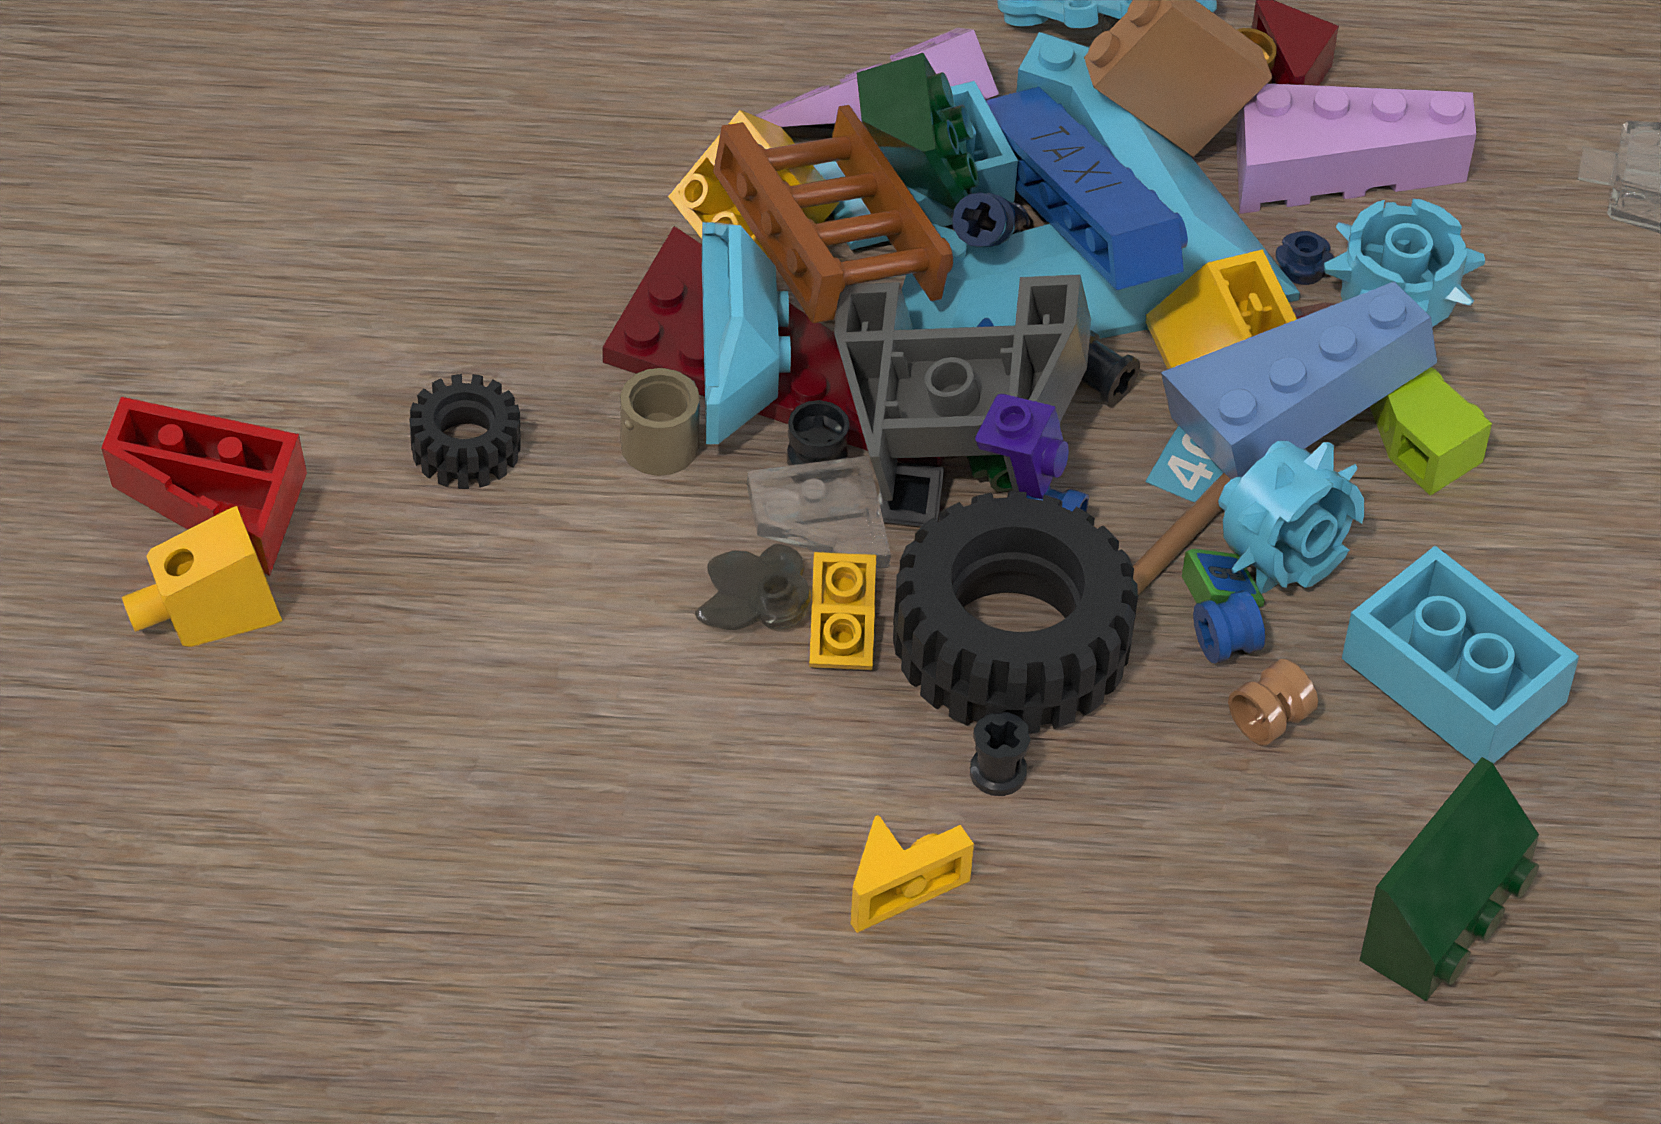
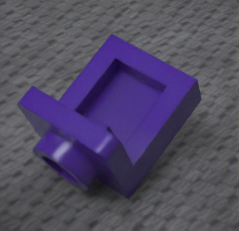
M998 394L975 437L980 450L1010 457L1019 492H1027V496L1043 499L1053 477H1060L1067 464L1069 446L1063 440L1056 408L1052 405L1007 394Z

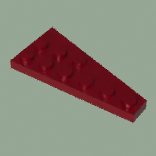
M674 226L604 343L602 347L603 363L635 374L647 369L657 368L679 371L693 380L698 388L699 395L705 397L701 243ZM789 303L788 327H778V336H790V373H779L778 398L757 414L788 424L790 414L797 406L816 400L831 402L842 408L848 416L849 438L847 444L868 451L834 332L819 322L812 323L806 313ZM945 457L898 458L897 461L940 467Z

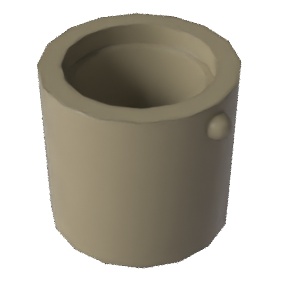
M657 368L637 373L624 384L620 394V444L622 455L630 466L642 473L655 476L671 475L686 469L695 460L699 449L700 399L698 388L693 380L679 371Z

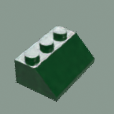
M1483 757L1480 758L1377 884L1359 961L1424 1001L1430 998L1442 981L1452 985L1457 980L1469 960L1471 952L1468 948L1477 937L1484 942L1491 937L1504 915L1505 907L1502 905L1511 894L1521 898L1532 884L1539 869V864L1532 861L1539 833L1492 762Z

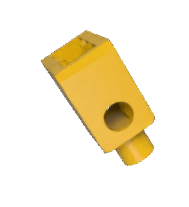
M237 506L151 548L146 557L156 584L122 596L123 604L135 632L171 619L182 646L187 647L274 625L282 621Z

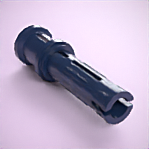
M980 192L969 194L961 199L955 207L952 217L953 228L959 239L975 247L999 246L1007 241L1012 234L1025 231L1022 230L1023 225L1029 226L1030 223L1029 214L1020 204L1009 202L1000 195Z

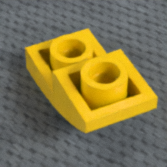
M814 552L809 667L872 670L876 555Z

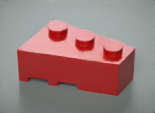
M121 397L101 447L112 487L187 530L237 506L263 572L270 576L307 475L299 434Z

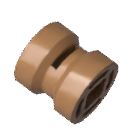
M1279 659L1261 673L1259 682H1246L1229 695L1228 705L1233 720L1241 732L1254 743L1267 746L1285 732L1288 722L1299 723L1317 710L1318 697L1312 681L1298 665L1287 659Z

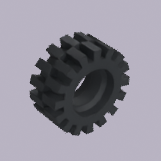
M462 374L451 375L452 385L446 386L440 378L432 382V393L423 388L417 395L418 403L413 402L410 408L411 450L416 466L421 464L422 473L429 479L437 473L438 484L448 487L452 478L458 479V489H469L468 480L477 479L480 488L490 485V473L498 480L502 479L507 475V465L514 468L518 461V452H521L520 411L518 404L515 405L514 395L509 390L502 393V384L494 379L485 387L483 376L473 374L471 383H462ZM460 424H474L488 430L484 434L470 439L453 438L443 433L448 428Z

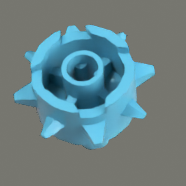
M1412 199L1411 206H1399L1395 202H1386L1384 208L1385 200H1382L1361 211L1353 225L1342 222L1336 225L1338 231L1348 240L1347 252L1325 262L1324 271L1325 274L1342 279V302L1395 282L1431 317L1432 327L1448 318L1457 302L1469 306L1473 304L1474 299L1461 286L1462 277L1484 265L1485 257L1483 253L1466 248L1460 236L1462 229L1460 222L1444 208L1422 199Z
M1277 441L1268 449L1266 455L1259 459L1243 477L1231 479L1224 486L1218 502L1220 508L1225 511L1223 517V538L1230 549L1240 556L1231 569L1233 574L1251 565L1256 567V586L1261 594L1271 590L1277 584L1287 588V584L1298 582L1304 588H1307L1327 577L1350 551L1342 542L1350 530L1352 520L1354 519L1362 524L1364 519V497L1358 487L1349 481L1358 469L1356 464L1336 472L1334 470V445L1330 442H1323L1311 454L1304 449L1296 447L1289 441Z

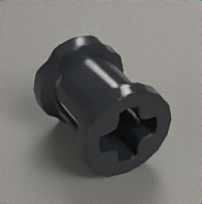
M1090 330L1087 369L1081 381L1099 391L1103 402L1114 406L1127 395L1135 383L1140 371V361L1132 355L1122 357L1101 344L1099 335Z
M1008 712L1000 714L991 713L981 718L974 727L973 738L976 753L971 759L970 777L973 784L980 791L991 796L1013 794L1026 781L1027 763L1024 756L1030 748L1031 738L1028 733L1029 727L1027 723L1019 716Z

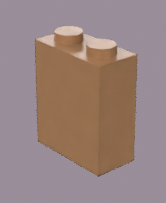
M1132 0L1127 13L1109 31L1099 34L1092 42L1088 53L1084 56L1093 87L1193 157L1272 79L1261 47L1196 0Z

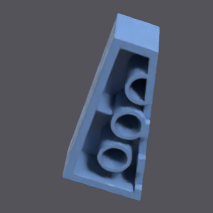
M1391 282L1161 372L1171 418L1230 479H1233L1235 477H1243L1259 459L1266 455L1268 449L1277 441H1289L1301 449L1310 446L1437 363L1431 317L1395 282Z

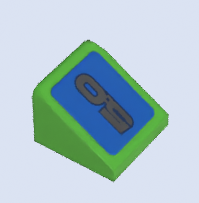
M1191 549L1185 552L1182 578L1196 604L1207 600L1214 601L1217 604L1226 602L1231 593L1241 590L1248 591L1253 596L1258 607L1264 606L1265 600L1247 568L1235 574L1231 571L1234 564L1240 558L1238 554Z

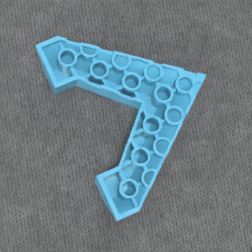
M1041 32L1038 33L1018 69L1016 92L1039 86L1057 104L1061 103L1066 112L1079 124H1083L1089 134L1102 146H1107L1111 154L1125 167H1129L1135 177L1149 190H1154L1159 199L1174 213L1180 214L1185 223L1188 236L1187 246L1182 248L1184 272L1116 290L1051 224L1012 234L1007 241L999 246L975 247L959 239L954 230L932 223L941 238H945L948 241L953 253V266L947 275L942 299L930 301L913 274L906 275L902 287L913 329L977 327L984 318H990L994 326H1015L1020 277L1081 275L1091 317L1090 330L1097 333L1100 339L1148 330L1145 322L1146 314L1208 262L1263 249L1288 302L1298 301L1300 292L1186 151L1093 87L1084 59L1090 47Z

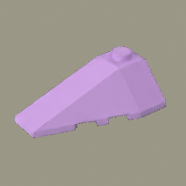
M955 28L890 56L893 62L924 53L936 74L945 73L950 86L975 81L985 101L999 94L973 29ZM882 63L861 68L845 75L846 77L840 79L841 84L831 88L829 85L813 89L756 114V117L781 127L831 124L836 122L838 107L850 105L862 122L856 73L880 66Z

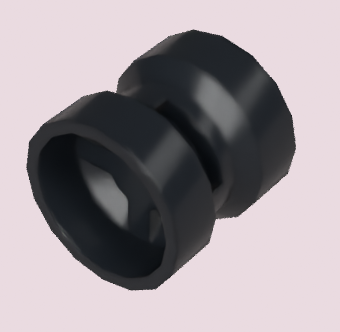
M808 401L797 406L790 414L788 421V471L795 479L804 484L813 486L829 485L839 480L847 467L848 416L842 408L827 401Z

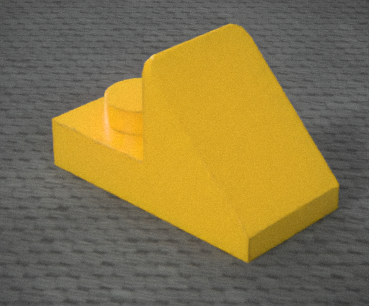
M876 815L853 884L850 924L858 933L970 882L974 843L962 826L959 825L941 834L931 833L914 842L910 848L903 850L881 817Z

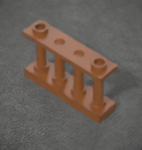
M850 105L838 107L832 138L765 149L756 142L744 122L722 125L713 172L812 323L834 320L839 295L847 285L913 274L930 301L942 299L947 275L953 266L951 247L945 238H941ZM835 161L846 177L790 186L786 181H782L776 171ZM861 198L871 214L815 224L813 220L806 217L801 208ZM887 236L897 252L840 262L837 257L832 256L826 246Z

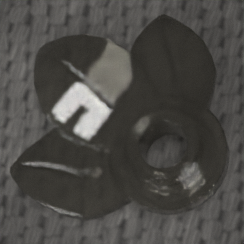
M778 543L768 547L761 553L760 557L748 551L732 550L715 556L708 562L707 572L718 592L695 611L696 619L706 625L726 630L743 629L758 621H761L768 628L778 630L797 625L807 615L808 605L811 601L808 582L802 577L805 568L802 556L795 549Z

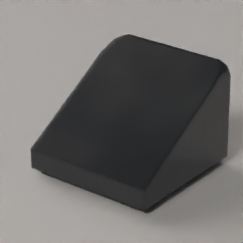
M897 462L893 500L884 501L879 489L876 522L922 527L932 518L938 521L944 467Z

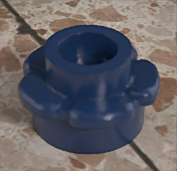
M1310 231L1288 234L1283 238L1282 245L1276 249V259L1280 264L1279 267L1291 282L1299 285H1310L1320 281L1325 275L1324 263L1333 259L1334 256L1330 253L1331 246L1329 242Z

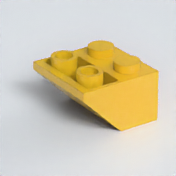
M739 110L728 123L744 122L756 142L765 149L795 144L781 126L742 110ZM719 134L668 197L701 239L702 222L741 225L767 255L713 172ZM813 165L776 171L782 181H786L790 186L825 180ZM840 202L801 209L806 217L813 220L815 224L822 223Z
M1263 249L1206 263L1146 314L1145 322L1167 369L1294 321L1297 318Z

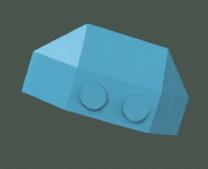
M702 222L706 444H719L778 398L779 373H790V336H778V327H788L789 296L788 291H777L775 265L741 225Z

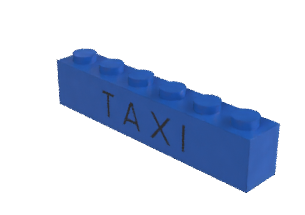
M1039 86L986 100L1018 160L1015 190L1116 290L1184 272L1182 248L1187 246L1188 236L1185 223L1180 214L1174 213L1159 199L1154 190H1149L1137 179L1133 171L1121 164L1111 154L1107 146H1102L1090 135L1083 124H1079L1074 120L1061 103L1057 104Z

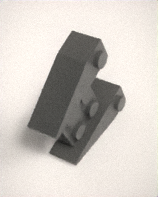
M1081 275L1020 277L1015 326L913 329L900 282L865 283L845 286L838 299L834 334L884 501L893 500L898 458L1000 455L980 450L975 439L998 394H1007L1055 406L1060 424L1087 369L1091 317ZM1004 456L1012 489L1019 492L1011 459L1008 456Z

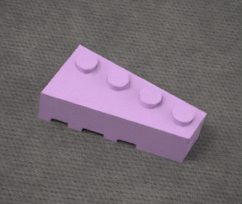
M1266 84L1238 114L1236 145L1239 214L1260 211L1261 203L1284 200L1287 207L1310 204L1311 196L1341 192L1343 199L1364 197L1366 191L1373 187L1389 185L1395 192L1466 182L1476 139L1473 92Z

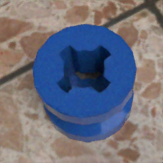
M1241 590L1231 593L1226 602L1219 604L1207 600L1194 606L1193 620L1196 636L1205 657L1211 663L1216 664L1226 661L1234 651L1242 650L1250 654L1264 648L1265 628L1262 615L1256 601L1248 591Z

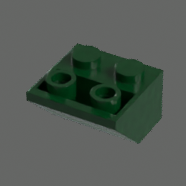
M924 53L857 72L861 120L906 186L954 210L961 199L972 194V188L979 186V176L974 159L967 152L966 140L973 138L972 123L965 106L955 105L951 86L945 73L936 74Z

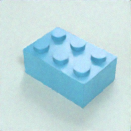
M1434 546L1351 612L1342 659L1471 762L1476 764L1483 757L1494 764L1567 703L1579 656L1446 553Z

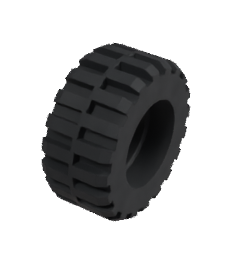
M1009 491L1007 498H993L992 493L973 497L971 505L963 507L958 502L939 513V522L933 518L927 521L915 533L914 541L905 547L900 559L899 573L896 577L893 619L895 655L902 660L901 670L908 682L914 687L921 685L920 696L936 709L943 705L949 709V717L968 726L971 720L978 722L987 714L1008 712L1019 716L1027 723L1029 734L1040 732L1041 725L1050 723L1056 729L1075 722L1077 711H1080L1083 715L1094 711L1103 704L1104 694L1108 695L1114 692L1123 678L1124 666L1129 662L1138 602V584L1133 580L1134 568L1128 554L1122 549L1118 550L1119 541L1104 525L1098 529L1094 527L1095 518L1077 506L1073 511L1062 507L1063 502L1060 499L1047 495L1043 496V500L1026 498L1027 492ZM998 593H1017L1035 597L1048 603L1058 610L1065 619L1045 629L1030 632H1013L994 628L979 621L968 613L964 607L984 596Z

